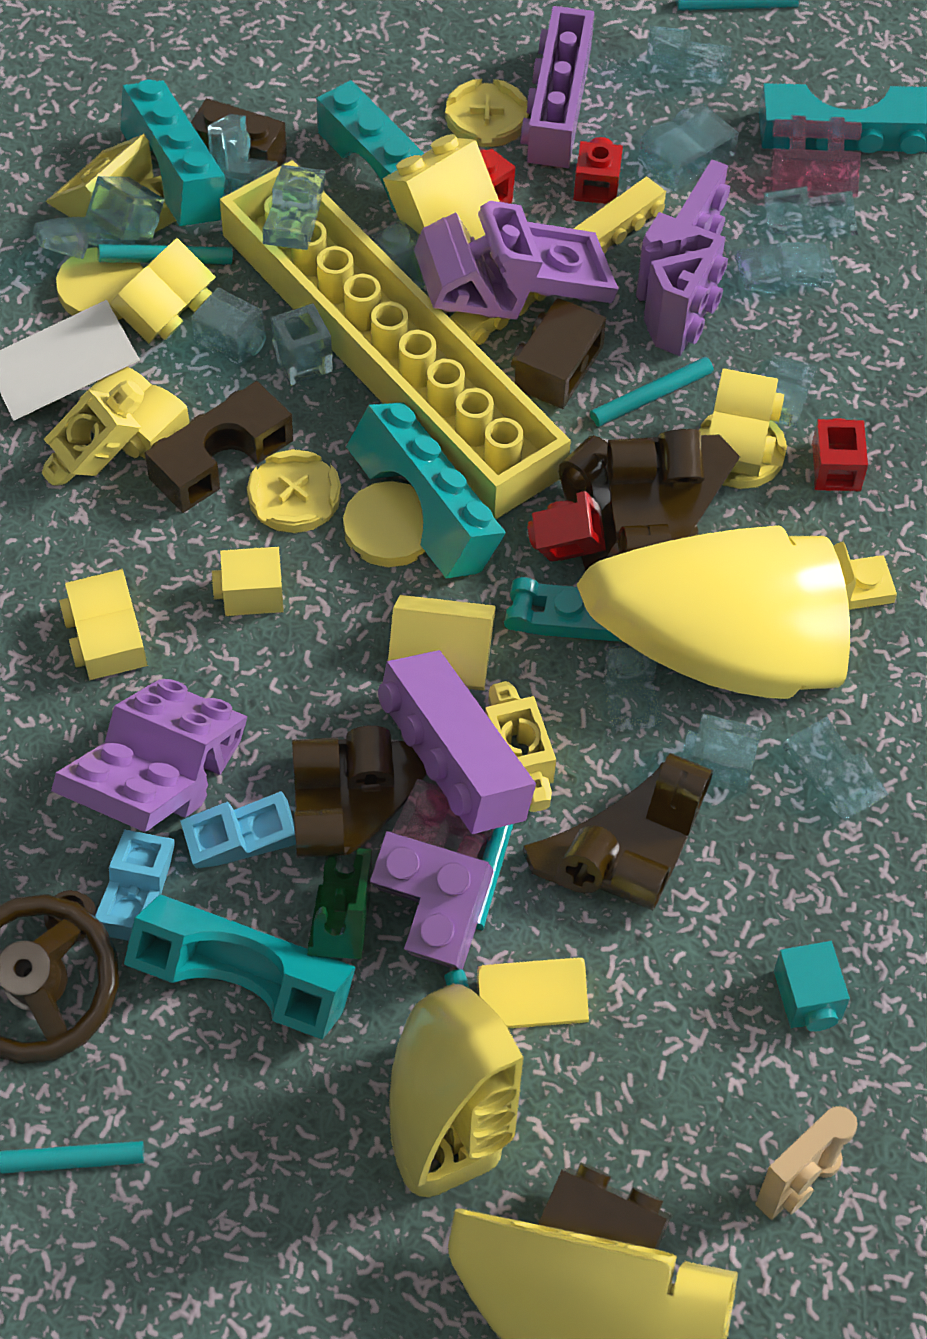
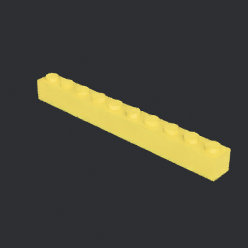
M646 176L573 229L595 232L605 254L607 249L614 243L616 245L621 244L628 233L632 230H640L646 220L652 216L656 217L659 212H663L666 191ZM529 292L519 316L527 311L531 303L536 300L542 301L546 296L536 292ZM458 311L450 316V319L478 345L483 344L491 332L496 329L502 330L509 322L508 318H489L484 315Z

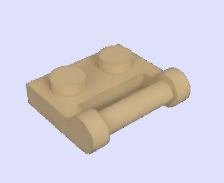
M841 1106L829 1109L769 1166L755 1205L771 1220L784 1208L790 1214L796 1212L813 1193L814 1189L811 1185L818 1176L827 1178L832 1177L838 1172L842 1164L841 1150L843 1145L851 1141L857 1130L858 1122L854 1113Z

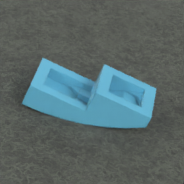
M282 791L235 810L229 802H225L180 820L195 868L219 866L296 845L295 822L288 800Z
M124 829L109 866L108 886L95 915L103 923L109 937L129 941L134 918L162 893L174 851V839Z

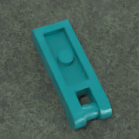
M519 577L512 581L510 598L513 601V605L507 608L504 625L508 630L545 636L623 642L590 616L585 608L578 587L539 584L537 581L527 577ZM532 605L543 606L545 610L544 612H533L531 607Z

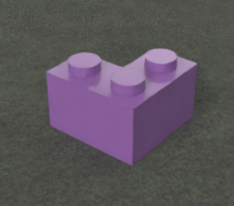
M386 831L370 882L380 891L419 903L404 950L410 955L453 969H463L494 873L493 868L487 861Z

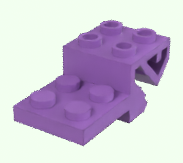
M712 159L677 217L674 218L659 212L642 242L636 297L639 301L646 300L644 321L655 346L678 356H681L688 342L692 344L697 343L705 324L703 316L706 311L712 314L715 312L723 289L717 287L724 275L728 258L722 256L725 237L720 234L725 223V217L720 215V211H722L730 193V186L725 184L728 165Z
M490 200L480 206L478 216L485 235L476 240L474 236L471 237L455 212L424 227L414 248L432 306L446 312L458 311L484 315L489 318L501 317L517 320L529 292H536L544 296L572 297L586 302L612 303L618 291L617 284L595 232L527 222L521 205Z
M159 679L114 706L105 742L57 771L51 791L143 832L151 829L171 813L186 818L200 808L207 797L206 789L208 782L204 768L221 775L241 741L248 716L233 711L232 706L223 700L216 698L205 699L188 692V688L178 681Z

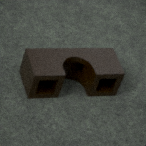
M255 381L246 388L233 392L224 402L207 413L197 415L188 425L168 438L158 440L151 449L145 452L148 478L184 513L220 489L218 463L212 456L223 450H239L247 454L256 464H259L265 458L294 441L292 414L258 381Z

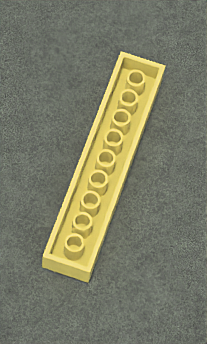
M293 160L220 199L223 236L383 404L404 402L415 413L420 424L431 438L440 445L442 452L457 471L466 478L468 485L482 503L492 511L495 519H498L560 480L558 473L559 465L570 455L571 440L441 309L433 308L430 298Z

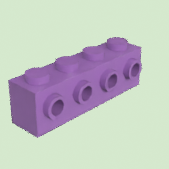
M553 6L549 29L541 30L539 54L543 55V59H535L533 84H537V88L529 89L527 114H531V119H523L520 143L528 145L527 163L569 168L591 53L594 11Z
M438 650L387 661L383 682L378 689L380 705L386 713L391 715L400 728L405 743L413 747L424 763L427 775L439 785L448 799L451 810L455 815L460 816L471 834L526 821L536 783L442 652Z

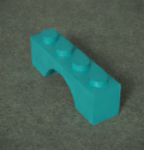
M143 80L135 84L122 85L120 130L127 141L142 134L148 139L150 151L154 152L160 168L164 201L179 226L221 221L220 199L223 198L225 175L163 80Z
M350 80L316 98L318 133L342 158L354 152L369 163L385 188L391 209L397 214L383 178L397 170L396 165L403 159L414 155L421 156L424 152Z
M764 83L759 107L761 148L777 149L779 151L810 149L821 152H832L834 150H857L864 153L903 151L907 154L927 152V87L890 86L885 97L875 105L863 109L849 110L836 108L822 102L812 94L806 84Z
M404 402L368 405L346 448L370 479L402 475L411 483L418 495L423 513V532L420 545L445 578L474 575L483 571L506 534L493 517L492 511L482 503L468 485L466 478L457 471L442 452L440 445L431 438L417 420L415 413Z
M161 894L134 918L124 961L126 966L171 983L191 978H212L240 985L254 992L267 1003L271 1010L272 1021L321 1040L324 1039L338 1021L345 1009L356 968L330 957L307 956L308 949Z

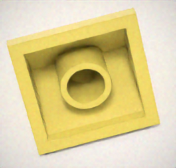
M142 134L103 150L46 202L98 234L125 209L123 189L137 182L154 178L148 139Z
M400 595L393 607L388 661L440 650L468 689L484 691L496 606Z

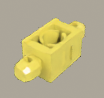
M126 380L120 382L109 393L89 390L44 438V441L55 452L44 463L42 475L50 484L54 486L66 484L75 475L97 476L141 429V426L131 414L142 403L144 392L134 381ZM93 425H94V428H95V436H94V439H93V441H92V440H91L90 433H91V428H92Z
M504 681L490 686L489 706L485 707V713L536 783L529 811L546 810L550 807L552 792L550 783H554L556 757L534 696L520 699L516 688L510 682ZM513 735H517L518 743L528 746V755L522 756L521 749L511 746Z

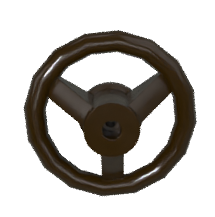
M49 894L16 897L0 905V928L21 917L46 915L62 920L34 941L15 942L6 947L0 954V986L3 987L6 996L15 1006L32 1012L46 1040L21 1042L0 1035V1058L19 1064L54 1061L85 1045L108 1018L119 987L117 951L103 923L79 903ZM83 934L97 958L98 985L90 1008L68 1030L56 1004L65 991L68 979L67 969L62 958Z

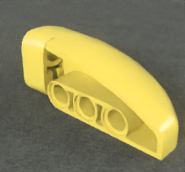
M781 526L745 528L701 534L638 548L600 560L591 565L577 583L585 608L596 622L650 659L707 685L764 698L788 699L793 697L799 690L838 688L846 679L850 651L849 604L840 562L833 544L825 536H788L785 529Z
M451 984L435 991L416 1003L399 1039L392 1066L389 1104L391 1141L394 1155L405 1185L411 1192L423 1197L439 1195L493 1169L501 1159L502 1148L513 1140L516 1130L523 1056L498 1013L474 991L458 984ZM459 1153V1161L455 1163L453 1155ZM434 1158L442 1166L437 1171L429 1173L430 1165Z
M460 1208L454 1211L448 1243L451 1263L470 1298L492 1330L501 1339H727L737 1283V1272L684 1261L679 1267L676 1283L674 1284L672 1280L677 1256L668 1252Z

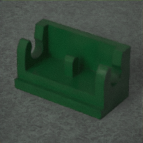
M358 848L353 862L354 871L351 873H341L336 869L337 856H326L323 869V885L319 884L307 956L348 959L362 958L371 893L372 849Z

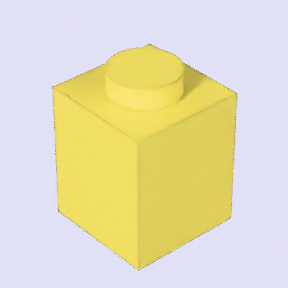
M279 547L220 551L221 570L212 571L214 600L223 599L225 616L284 612Z

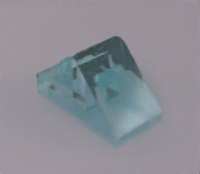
M229 114L207 126L210 153L225 175L223 197L271 172L278 165L276 161L249 158L250 136L246 129L245 115Z

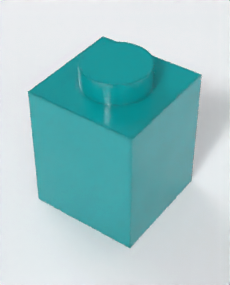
M832 941L781 949L775 964L774 974L790 1029L806 1026L808 1031L816 1032L835 1026L838 1020L843 1018L850 998Z

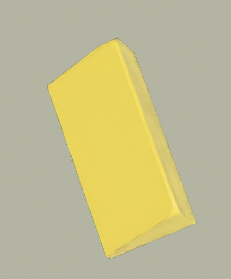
M583 958L481 965L477 968L478 995L498 1013L508 1029L589 1022L586 970Z

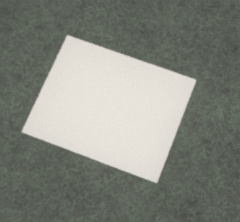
M105 300L1 349L0 394L14 421L140 361L108 301Z

